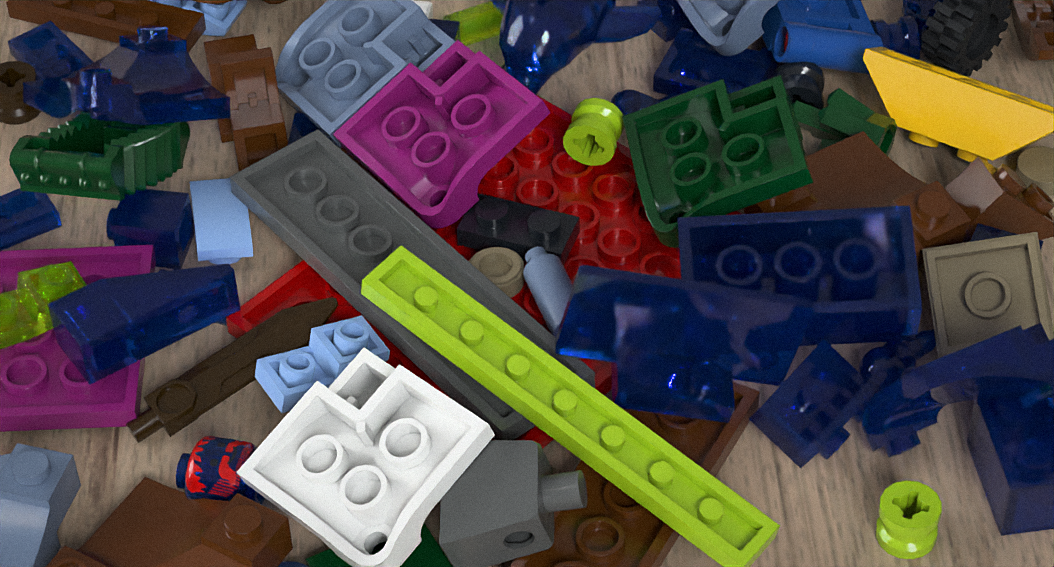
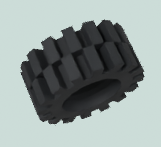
M944 0L942 3L937 1L933 7L936 10L934 17H928L925 24L929 27V30L923 32L921 40L925 42L921 46V52L924 53V57L944 69L967 77L971 76L973 70L978 71L982 68L983 59L988 61L991 58L993 46H999L1002 40L999 35L1001 32L1006 31L1008 23L1004 20L1011 14V9L1008 8L1010 1Z

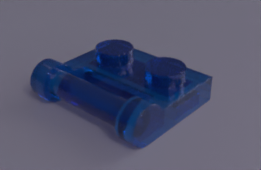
M681 27L653 75V92L676 97L724 79L731 94L773 78L778 62L774 59L773 52L768 51L766 47H762L760 51L746 48L733 56L721 55L704 38L698 36L697 30Z

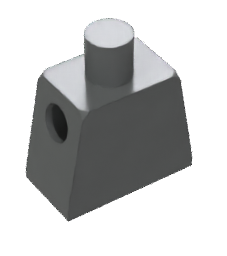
M491 440L442 497L439 544L453 567H489L547 550L554 543V512L586 508L587 488L584 475L581 470L554 474L541 445L535 441Z

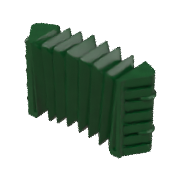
M83 110L81 114L76 115L71 121H66L64 125L60 124L57 128H48L47 132H40L38 136L25 135L20 137L10 153L9 162L20 183V191L121 201L125 199V194L134 195L135 190L144 191L146 186H157L158 182L165 181V177L170 178L178 169L183 168V160L190 137V127L188 123L179 118H170L169 121H164L162 118L147 120L125 118L119 114L107 116V113Z

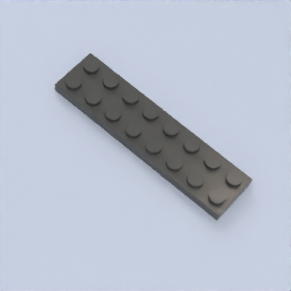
M316 130L229 177L232 193L452 400L487 422L495 434L493 437L495 440H514L536 425L361 294L362 279L399 246L402 245L595 388V372L321 131Z

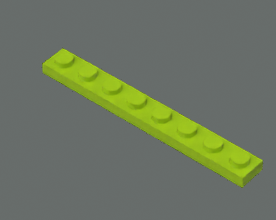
M402 245L362 279L361 294L721 566L750 567L776 538L780 528L779 524Z

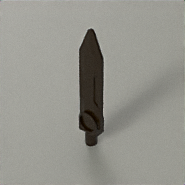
M330 297L279 311L174 380H170L144 397L149 409L126 423L134 439L140 443L161 428H164L171 437L197 420L199 416L255 381L257 359L308 346L311 328L326 324L338 307L336 298Z

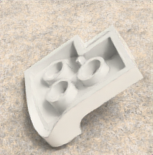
M363 348L329 388L316 381L236 473L244 483L316 535L350 566L400 567L422 541L421 529L426 517L495 434L487 422L400 364L394 368L366 348ZM382 542H386L384 548L380 552L372 555V551L376 545Z

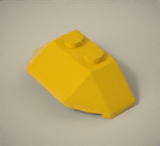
M882 46L865 49L863 61L890 117L895 119L897 127L909 130L908 138L916 143L938 147L939 142L958 148L956 155L961 159L973 162L977 157H980L988 162V159L993 161L1008 156L1054 133V106Z

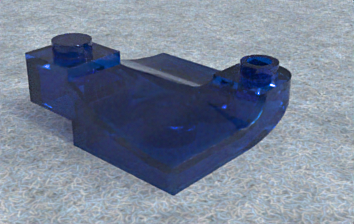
M139 26L137 27V35H120L117 48L88 66L58 77L23 82V102L59 119L70 116L76 111H90V118L96 120L121 121L140 125L230 118V97L214 88L199 72L187 52V40L168 34V27Z
M1041 323L1024 330L1020 325L917 367L876 393L866 404L861 424L872 452L885 449L888 457L892 458L921 445L918 433L938 423V412L947 404L989 398H1019L1024 409L1047 400L1053 410L1054 339H1048Z

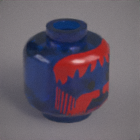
M215 436L203 437L196 443L191 454L183 453L180 457L176 471L177 488L184 489L185 496L188 499L208 498L231 501L238 493L262 505L265 498L244 483L236 473L254 453L257 446L247 441Z

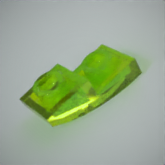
M72 261L18 272L17 290L0 293V349L41 335L68 321L92 305L93 294Z

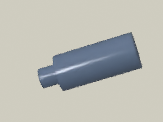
M543 247L531 248L525 254L527 264L523 270V277L550 333L564 346H573L582 342L591 333L593 324L560 258L554 254H547Z

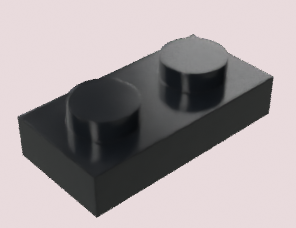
M477 193L479 201L464 214L456 229L457 245L477 250L490 247L508 248L520 255L523 261H526L525 254L528 250L539 246L543 247L547 254L558 256L564 266L580 233V217Z

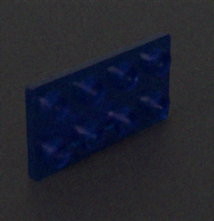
M582 265L578 268L555 339V353L611 362L612 401L621 408L729 423L735 409L733 380L774 386L782 385L814 314V303L812 299Z

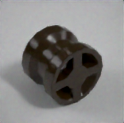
M22 61L0 63L1 123L8 125L27 123L42 112V97L40 91L36 89L38 84L35 69L28 63Z

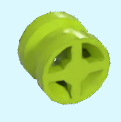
M600 98L584 99L578 103L572 115V123L569 124L563 136V146L566 152L574 160L584 165L599 166L609 162L617 148V140L620 138L625 127L621 110L615 104Z
M905 480L893 483L887 487L880 497L879 518L876 523V539L880 547L888 554L900 559L912 560L923 557L931 552L937 541L938 523L942 512V502L938 494L929 486L918 481Z

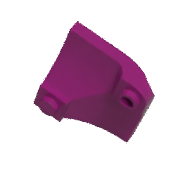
M457 40L423 72L410 62L343 124L333 136L346 151L386 185L425 224L431 228H444L458 221L479 201L477 192L481 179L550 114V111L542 99L480 50L475 54Z

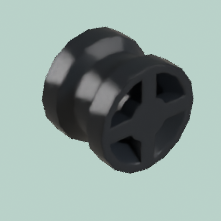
M811 62L784 63L777 68L774 77L781 75L792 104L799 101L818 109H823L824 96L822 93L824 91L825 77L822 70L816 64Z

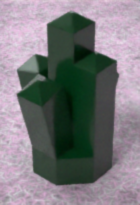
M838 88L828 95V106L822 110L799 101L793 104L800 128L810 131L813 137L822 140L816 152L864 131L887 156L889 155L897 129L895 119L874 112L842 89Z

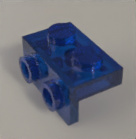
M823 339L756 410L749 420L800 468L818 453L827 460L851 435L843 427L852 417L859 424L883 399L875 390L889 374L879 367L866 379Z

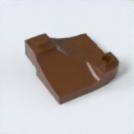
M864 131L806 156L814 183L743 208L745 216L762 247L795 290L807 301L809 308L821 323L885 293L890 287L899 282L904 284L911 281L916 267L924 264L922 249L962 243L971 221L938 180L927 184L912 176L892 161Z
M144 477L85 544L76 550L65 545L46 567H278L293 549L288 517L237 493L231 501L213 500L188 494Z

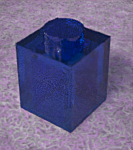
M146 189L144 191L135 190L134 195L125 194V199L119 202L118 207L111 208L106 224L108 239L114 241V246L153 245L156 257L155 267L181 270L195 235L189 193Z

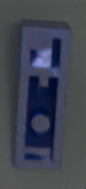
M229 264L99 279L48 304L58 345L89 385L241 310L235 272Z

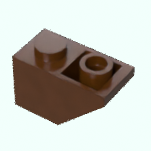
M977 157L945 188L971 219L962 241L964 243L1038 232L1039 241L1054 237V216L1050 212L1054 208L1052 199L1035 183H1031L1026 187L1021 178L1005 164H1002L997 169L985 160Z

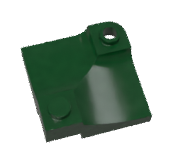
M781 75L731 94L724 79L622 116L635 176L646 215L658 240L667 247H684L714 236L713 227L715 223L726 214L814 183L802 143L801 129Z

